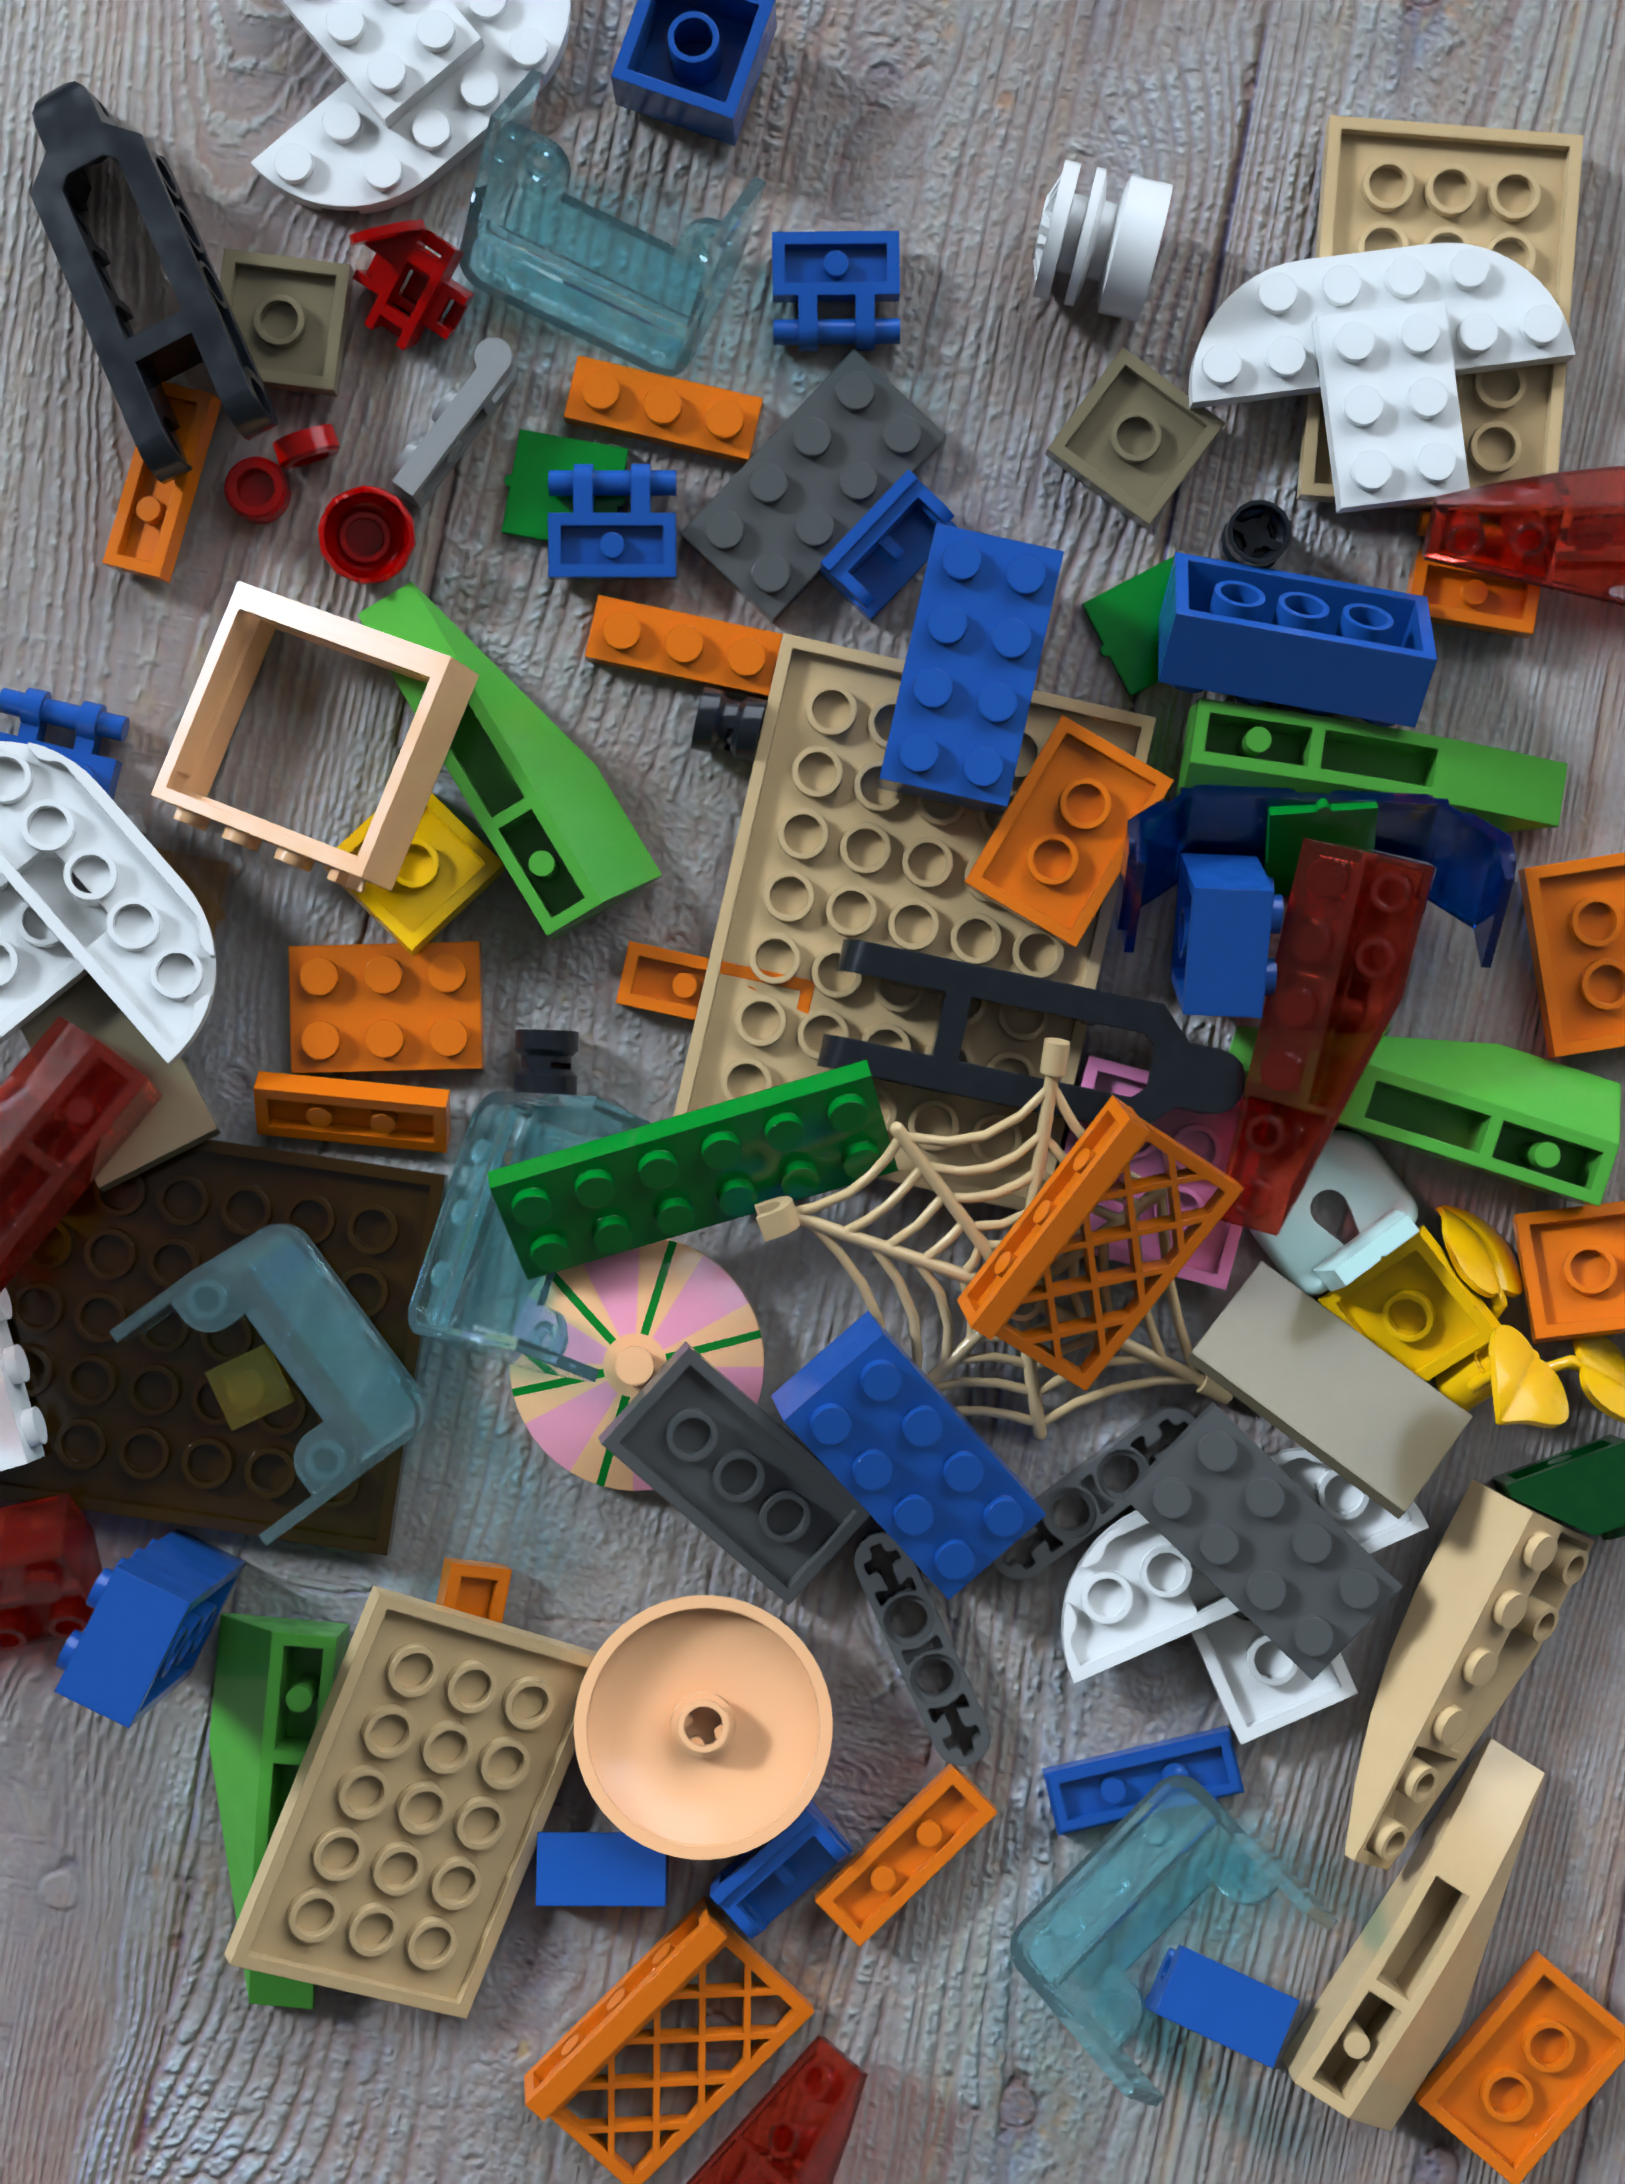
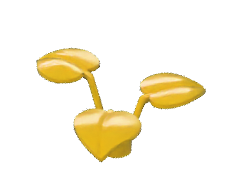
M1442 1205L1434 1210L1441 1217L1443 1240L1454 1269L1472 1290L1484 1297L1491 1298L1490 1311L1498 1319L1507 1307L1506 1296L1514 1298L1523 1292L1522 1275L1515 1255L1504 1238L1477 1215L1454 1206ZM1501 1325L1492 1330L1489 1344H1485L1435 1376L1439 1392L1466 1412L1493 1396L1496 1425L1525 1424L1541 1428H1556L1565 1423L1569 1416L1566 1393L1556 1372L1569 1369L1579 1372L1582 1391L1596 1408L1605 1415L1625 1423V1357L1618 1347L1605 1336L1573 1339L1572 1344L1576 1356L1568 1355L1544 1362L1540 1359L1539 1353L1532 1348L1521 1332L1510 1325Z

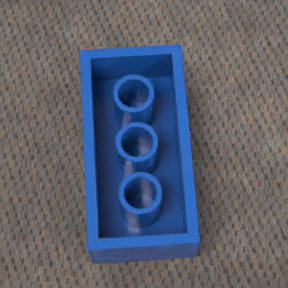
M936 523L877 788L1003 815L1008 807L1064 551Z
M1175 552L1158 620V682L1171 684L1174 688L1187 693H1199L1205 690L1234 695L1239 700L1250 704L1273 702L1295 706L1312 715L1325 716L1335 713L1362 718L1369 724L1381 727H1390L1395 724L1416 727L1437 662L1429 604L1426 596Z
M869 1311L863 1314L771 1395L787 1426L948 1600L1047 1515L1026 1485Z
M177 1528L159 1540L153 1538L144 1549L138 1547L130 1558L122 1557L113 1570L107 1567L104 1568L95 1581L86 1601L87 1606L94 1608L88 1624L83 1632L75 1629L71 1633L58 1656L56 1667L63 1670L64 1673L54 1692L130 1728L190 1676L246 1561Z

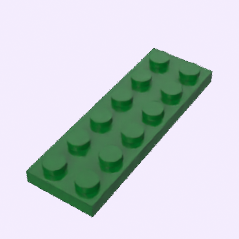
M866 1059L491 1170L487 1174L490 1191L526 1279L531 1280L757 1213L754 1205L772 1198L789 1196L794 1202L851 1185L867 1173L883 1155L890 1144V1140ZM895 1158L891 1160L877 1177L898 1171Z

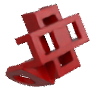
M423 219L390 223L349 235L351 245H365L376 252L368 270L356 269L352 277L378 295L364 323L365 326L371 330L380 326L386 328L399 337L395 345L403 351L417 345L425 327L445 340L454 335L475 295L451 279L464 252L426 228ZM425 246H428L429 248L440 254L441 258L427 250ZM411 269L413 273L404 291H402L401 287ZM451 299L454 300V302H453V304H452L450 310L448 311L446 317L443 318L442 316H443V314H444V312H445V310H446V308H447V306H448L450 300H451ZM398 305L411 314L410 317L394 306Z

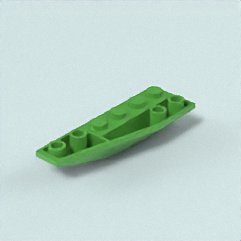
M412 581L357 614L364 626L449 655L479 674L445 758L444 765L545 934L553 941L559 939L662 877L661 872L597 766ZM389 670L415 714L427 683Z
M1199 698L1188 712L1170 835L1266 849L1268 807L1315 804L1321 798H1326L1329 802L1376 799L1378 814L1375 845L1559 827L1568 764L1514 751L1397 728Z
M1236 1026L1228 1052L1233 1054L1242 1063L1245 1072V1089L1242 1095L1275 1104V1106L1579 1205L1600 1206L1620 1145L1621 1083L1501 1044Z
M225 1612L220 1616L209 1746L236 1921H238L348 1649L350 1628L348 1623ZM244 1969L249 2004L313 2009L315 2007L317 1985Z

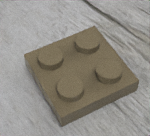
M224 248L220 284L265 388L338 397L354 280L352 277L355 273L350 264Z
M1122 347L1049 445L1045 455L1147 530L1220 432L1225 422L1205 407L1189 409V396Z

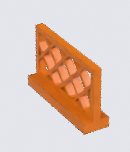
M1112 1095L958 1297L957 1302L973 1330L990 1340L994 1336L998 1337L1087 1391L1240 1195L1243 1187L1238 1181L1140 1118L1133 1108ZM1146 1141L1163 1151L1165 1173L1131 1180L1129 1163ZM1175 1160L1187 1168L1176 1170ZM1120 1176V1182L1114 1184V1182ZM1205 1179L1218 1187L1204 1207L1181 1212L1178 1185ZM1167 1188L1170 1214L1136 1222L1133 1195ZM1122 1197L1125 1224L1091 1231L1090 1214L1098 1203ZM1080 1228L1081 1234L1075 1235V1233ZM1172 1229L1173 1247L1166 1256L1142 1263L1138 1237ZM1127 1239L1130 1265L1097 1272L1094 1246ZM1083 1249L1086 1275L1052 1282L1050 1266L1058 1255ZM1041 1279L1042 1285L1035 1286ZM1133 1281L1134 1297L1124 1309L1102 1313L1099 1288ZM1088 1290L1092 1316L1058 1323L1054 1297ZM1044 1300L1047 1326L1020 1331L1007 1323L1020 1305ZM1094 1331L1095 1347L1080 1366L1062 1357L1060 1338ZM1050 1341L1051 1349L1041 1344V1342Z
M703 1896L524 2075L525 2105L542 2121L550 2117L623 2184H643L815 2012L813 2004L725 1923L722 1912ZM725 1946L743 1962L742 1982L706 1984V1965ZM751 1970L762 1981L751 1982ZM698 1974V1984H688ZM778 1995L791 2007L776 2024L751 2025V1996ZM742 1997V2025L706 2027V1998ZM697 1999V2027L660 2029L661 2010L671 2000ZM652 2020V2029H643ZM760 2039V2040L751 2048V2040ZM742 2040V2058L731 2069L705 2070L706 2042ZM697 2042V2070L660 2072V2044ZM652 2044V2072L615 2074V2056L626 2045ZM607 2065V2074L597 2075ZM705 2085H714L705 2094ZM697 2086V2103L686 2114L660 2115V2087ZM652 2088V2115L615 2117V2089ZM607 2090L606 2118L579 2119L566 2105L580 2091ZM660 2130H669L660 2139ZM652 2131V2148L633 2167L615 2151V2133ZM597 2133H607V2143Z

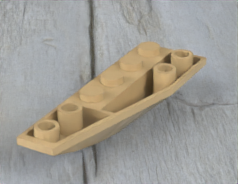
M1472 1479L1414 1592L1389 1653L1370 1714L1354 1785L1344 1855L1355 1862L1389 1870L1530 1665L1543 1641L1547 1640L1556 1629L1559 1620V1610L1570 1588L1583 1576L1587 1568L1588 1553L1595 1542L1593 1539Z
M1489 1736L1486 1738L1281 2058L1295 2084L1351 2120L1392 2131L1461 2023L1545 1775L1542 1770Z

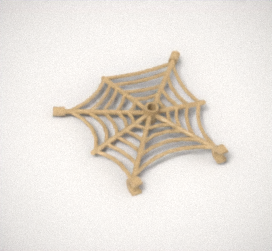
M1060 1038L1044 1039L1040 1073L1045 1075L1043 1088L1015 1114L985 1130L950 1137L908 1132L902 1123L894 1122L890 1126V1132L894 1138L883 1155L867 1173L846 1189L816 1202L795 1206L793 1199L789 1196L772 1198L754 1205L758 1215L756 1219L765 1242L787 1235L799 1226L809 1229L836 1256L857 1285L869 1312L886 1329L883 1315L866 1279L844 1249L833 1238L870 1250L896 1287L909 1319L912 1360L921 1368L923 1349L919 1315L904 1278L889 1257L914 1265L935 1294L944 1327L941 1362L927 1376L940 1391L960 1387H988L1027 1395L1030 1415L987 1406H956V1409L963 1416H988L1032 1426L1033 1436L1038 1441L1046 1438L1047 1425L1081 1406L1116 1393L1158 1385L1194 1384L1196 1385L1197 1393L1223 1405H1227L1233 1398L1232 1394L1186 1361L1193 1349L1186 1331L1175 1278L1166 1288V1294L1175 1332L1186 1365L1166 1356L1151 1309L1145 1315L1143 1321L1153 1350L1127 1338L1119 1350L1130 1355L1113 1356L1106 1365L1108 1367L1149 1363L1173 1374L1172 1376H1152L1111 1384L1076 1397L1044 1415L1042 1395L1068 1381L1067 1379L1057 1375L1040 1385L1038 1370L1044 1367V1365L1022 1352L1021 1357L997 1352L969 1354L979 1343L1004 1341L996 1336L992 1340L973 1330L968 1322L966 1337L952 1350L954 1334L952 1315L945 1290L932 1272L957 1280L961 1292H963L977 1274L973 1270L978 1265L981 1257L987 1261L1002 1241L987 1240L982 1231L1002 1230L1014 1225L1041 1190L1043 1183L1045 1184L1051 1176L1045 1171L1048 1151L1060 1163L1067 1154L1050 1137L1055 1105L1078 1139L1085 1132V1129L1078 1122L1058 1087L1059 1077L1066 1076L1071 1044L1069 1041ZM1041 1103L1037 1132L1016 1151L993 1162L964 1167L930 1162L918 1146V1144L953 1147L985 1141L1021 1122ZM900 1147H902L916 1166L885 1202L867 1215L846 1226L811 1215L853 1197L876 1179L891 1162ZM1034 1148L1031 1170L1020 1178L993 1190L974 1193H953L940 1176V1174L968 1177L993 1173L1017 1161ZM1130 1171L1131 1180L1142 1178V1176ZM922 1176L937 1195L913 1223L887 1241L859 1231L891 1210ZM1029 1184L1025 1209L1000 1220L973 1221L961 1204L999 1199ZM1167 1188L1148 1191L1138 1199L1134 1197L1136 1222L1140 1221L1139 1215L1154 1204H1156L1157 1217L1168 1215ZM1122 1197L1113 1199L1123 1204ZM943 1204L957 1222L941 1240L925 1253L899 1245L923 1228ZM1097 1205L1091 1212L1108 1220L1096 1230L1125 1224L1124 1209L1116 1213ZM1080 1228L1075 1233V1235L1081 1234ZM1169 1230L1158 1232L1161 1258H1164L1171 1249ZM963 1231L975 1246L971 1257L963 1267L935 1258L954 1242ZM1139 1236L1138 1238H1139L1141 1262L1143 1263V1261H1142L1141 1236ZM1109 1243L1098 1245L1099 1272L1109 1270ZM1083 1249L1059 1254L1050 1266L1051 1278L1054 1279L1067 1268L1068 1279L1079 1277V1259L1084 1257ZM1041 1279L1035 1286L1042 1285ZM1110 1285L1100 1287L1104 1313L1114 1311ZM1080 1292L1069 1294L1075 1313L1055 1304L1058 1323L1087 1317ZM1044 1300L1019 1306L1011 1319L1016 1320L1018 1330L1024 1331L1047 1326V1320L1032 1328L1030 1319L1034 1318L1039 1312L1046 1315ZM1094 1331L1086 1332V1336L1061 1345L1062 1356L1068 1352L1095 1343ZM997 1362L1023 1367L1025 1384L1000 1378L960 1377L946 1381L941 1380L959 1364Z

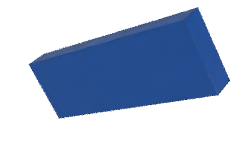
M1227 1725L1042 1769L1058 1836L1244 1793L1232 1736Z

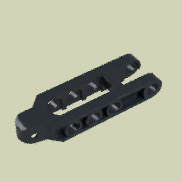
M76 81L68 82L45 94L35 103L32 112L34 125L46 153L30 195L134 443L154 477L161 483L166 484L193 469L188 464L175 430L179 429L180 426L162 387V382H166L204 362L226 413L239 433L247 440L277 426V415L168 161L155 151H150L146 139L141 134L118 127L107 108L84 85ZM108 157L121 166L182 309L135 335L129 324V320L134 318L131 310L118 298L107 272L106 266L111 264L106 252L95 243L83 215V212L88 210L86 202L92 189L84 169L100 164Z
M843 939L837 968L838 972H851L892 981L893 985L941 994L943 997L930 1055L841 1036L823 1034L817 1063L819 1067L833 1070L867 1059L872 1078L1021 1109L1043 1088L1044 1079L959 1061L970 1003L973 998L1017 1007L1018 1011L1042 1012L1079 1020L1084 1025H1103L1142 1033L1144 1034L1143 1037L1149 1039L1154 1047L1147 1085L1145 1089L1132 1097L1061 1082L1058 1083L1059 1089L1079 1122L1091 1124L1112 1095L1133 1108L1137 1115L1148 1123H1152L1173 1108L1198 1114H1220L1232 1109L1241 1100L1245 1089V1072L1242 1063L1233 1054L1222 1049L1189 1043L1165 1004L854 939ZM1041 1103L1032 1112L1039 1113ZM1055 1105L1054 1116L1063 1118Z

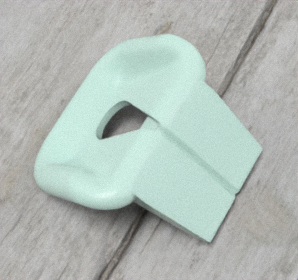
M1332 1130L1320 1134L1263 1176L1252 1189L1246 1212L1247 1224L1251 1234L1282 1276L1307 1295L1312 1296L1346 1287L1377 1264L1381 1257H1386L1420 1231L1415 1225L1418 1218V1206L1410 1191L1376 1146L1363 1135L1350 1130ZM1323 1190H1334L1344 1197L1359 1234L1345 1245L1317 1224L1311 1215V1202L1317 1193Z

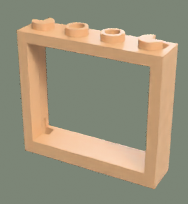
M238 581L151 795L177 807L173 819L206 832L210 821L226 826L222 838L256 852L259 851L262 841L277 846L273 858L309 873L314 862H318L331 868L326 879L363 894L367 883L392 891L479 674L449 655ZM275 629L427 683L358 856L207 798Z

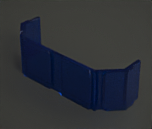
M1204 784L1195 785L1192 788L1181 787L1180 795L1169 802L1162 799L1127 821L1115 906L1116 929L1123 933L1124 952L1134 953L1140 908L1177 884L1180 853L1257 856L1265 871L1268 807L1316 805L1317 801L1321 800V798H1326L1329 804L1377 802L1378 814L1374 850L1429 862L1437 868L1427 900L1473 928L1480 965L1482 968H1491L1515 881L1516 853L1512 836L1470 812L1462 813L1450 806L1448 799L1434 798L1429 794L1345 790L1332 791L1329 794L1301 793L1290 788Z

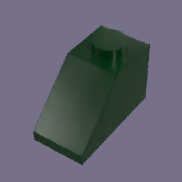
M1610 1434L1492 1477L1496 1490L1593 1536L1600 1535L1603 1540L1625 1536V1440Z

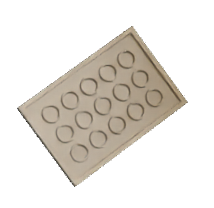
M1330 115L1325 124L1315 258L1432 243H1462L1483 247L1515 261L1536 277L1560 307L1569 327L1584 135ZM1567 362L1455 376L1470 493L1465 498L1390 508L1446 512L1448 509L1468 511V514L1542 520L1552 518L1556 510ZM1321 393L1306 394L1304 396L1297 500L1335 503Z
M373 1585L224 1955L229 1965L467 2019L536 1848L537 1832H542L574 1754V1714L576 1701L583 1678L597 1651Z

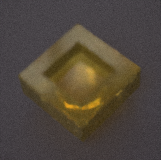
M268 1343L205 1372L232 1431L295 1401Z

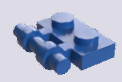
M899 231L772 232L773 303H798V319H773V345H799V352L818 351V345H855L856 351H875V344H900V318H875V302H898L900 299ZM817 302H855V319H818Z
M574 464L573 470H549V496H573V513H548V577L550 580H677L676 513H651L652 496H677L676 470H652L651 464H631V470H595L594 464ZM595 496H631V513H594Z
M8 688L1 690L0 713L20 717L21 723L18 736L0 732V741L23 744L30 742L60 753L84 769L114 800L122 762L117 759L100 756L99 751L103 737L121 742L125 741L129 731V717L109 713L105 705L90 701H84L80 706L54 700L50 692L40 689L28 688L26 692ZM50 724L75 730L76 739L73 749L43 742L47 725Z

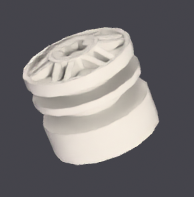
M1065 160L1062 174L1049 194H1047L1032 256L1035 276L1033 297L1048 301L1055 272L1071 275L1064 305L1074 306L1086 279L1099 282L1098 313L1139 322L1165 226L1173 185L1132 175L1124 188L1119 203L1106 201L1107 169L1097 167L1089 197L1074 193L1081 163Z

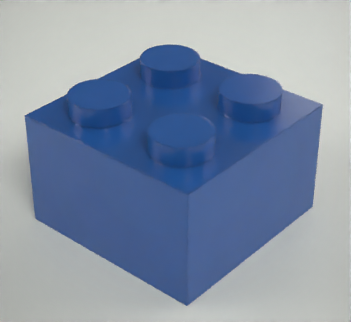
M638 0L611 74L616 105L735 146L777 28L776 0Z
M1180 853L1169 975L1183 1015L1262 1018L1264 996L1273 997L1275 994L1277 962L1276 958L1268 957L1270 934H1280L1282 929L1283 897L1282 895L1274 894L1273 877H1267L1257 856Z

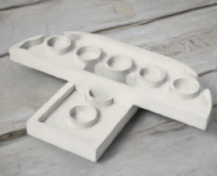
M279 0L347 81L250 163L254 170L279 193L294 202L319 211L322 208L343 211L358 210L360 214H368L387 210L413 199L431 187L526 107L551 80L562 60L568 43L571 0Z
M1432 243L1288 262L1256 275L1235 290L1218 308L1198 343L1192 361L1188 390L1189 409L1321 393L1337 514L1465 498L1470 493L1455 376L1569 362L1575 355V350L1568 324L1560 307L1549 291L1524 267L1489 249L1462 243Z
M0 741V1045L89 973L171 1067L187 1051L203 1028L215 995L217 982L216 948L211 928L200 904L179 875L84 769L67 757L44 746L30 742L23 744Z
M1303 1447L1287 1448L1267 1453L1288 1476L1369 1554L1429 1528L1422 1512L1414 1501L1407 1511L1397 1519ZM1137 1510L1113 1523L1094 1540L1083 1554L1070 1578L1062 1608L1061 1636L1065 1661L1074 1684L1191 1633L1234 1734L1241 1745L1358 1694L1341 1653L1312 1681Z

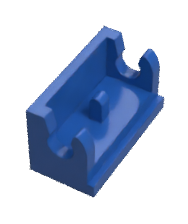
M908 469L820 562V575L871 622L928 562L936 523L957 527L951 521L954 515Z
M811 1800L800 1816L788 1828L765 1844L739 1854L711 1880L709 1896L753 1940L767 1928L771 1921L833 1866L852 1853L853 1846Z
M537 1832L536 1906H666L668 1904L669 1855L647 1848L623 1832Z
M1179 1944L1177 1950L1168 1949L1149 1995L1147 1994L1143 2007L1270 2068H1274L1300 2000Z

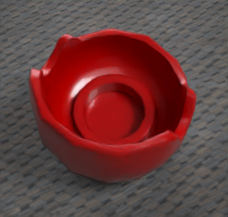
M362 485L339 494L326 506L325 513L321 516L318 526L322 556L336 574L361 585L382 583L401 573L407 566L417 545L414 519L402 500L385 489Z

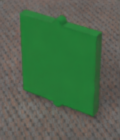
M519 429L512 474H508L504 478L509 492L502 534L548 542V513H573V496H549V470H573L574 464H594L595 470H626L629 449ZM595 496L594 513H618L619 509L626 506L625 496Z
M1174 556L1081 605L1102 644L1099 649L1100 655L1105 658L1109 657L1129 697L1158 683V620Z
M1321 798L1315 804L1268 807L1265 873L1267 877H1273L1274 894L1282 895V897L1312 895L1314 899H1320L1324 894L1356 891L1369 849L1374 850L1378 814L1376 799L1329 802L1326 798Z

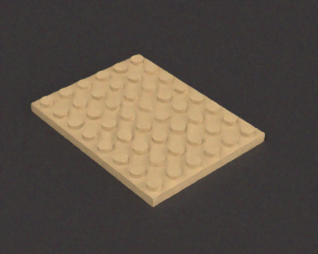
M783 633L673 1117L832 1070L817 1066L823 1034L841 1036L928 1055L931 1054L943 995L893 985L892 981L851 972H838L837 968L843 939L866 941L1096 989L1122 870L1077 947L1072 949L963 885L1003 815L877 788L905 660ZM1033 690L1008 806L1062 715L1144 763H1147L1157 718ZM722 961L751 967L753 973L765 983L720 974ZM759 969L785 975L780 977H769L763 974ZM793 976L813 980L815 987L809 1014L797 1009L800 996L799 990L771 984L784 983ZM972 998L959 1061L1045 1079V1075L1040 1073L1044 1039L1060 1038L1069 1041L1071 1044L1066 1076L1059 1077V1082L1074 1085L1087 1025L1081 1024L1079 1020L1042 1012L1027 1013L1018 1011L1017 1007ZM873 1078L890 1143L894 1138L890 1132V1126L894 1122L902 1123L908 1132L950 1137L985 1130L1020 1110ZM1031 1112L1021 1122L985 1141L953 1147L918 1144V1146L930 1162L958 1167L990 1163L1016 1151L1037 1132L1039 1113ZM1053 1116L1050 1137L1060 1146L1066 1121L1064 1118ZM900 1147L894 1156L898 1171L876 1178L902 1184L915 1169L914 1163L902 1147ZM1034 1148L1017 1161L993 1173L968 1177L940 1174V1176L953 1193H974L993 1190L1020 1178L1031 1170ZM1048 1151L1045 1171L1052 1175L1055 1171L1057 1159ZM923 1176L914 1185V1187L934 1191ZM1029 1184L999 1199L983 1202L1022 1211L1026 1206Z

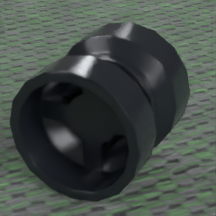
M1266 500L1249 501L1240 506L1222 529L1218 542L1221 558L1224 561L1270 569L1287 549L1291 539V523L1285 511L1275 503Z
M705 686L697 711L691 748L711 753L716 749L730 751L735 759L754 763L767 700L750 696L742 701L729 699L723 690Z
M536 1029L515 1030V1050L521 1055L520 1069L514 1074L513 1094L577 1096V1076L571 1070L572 1057L578 1052L579 1032Z

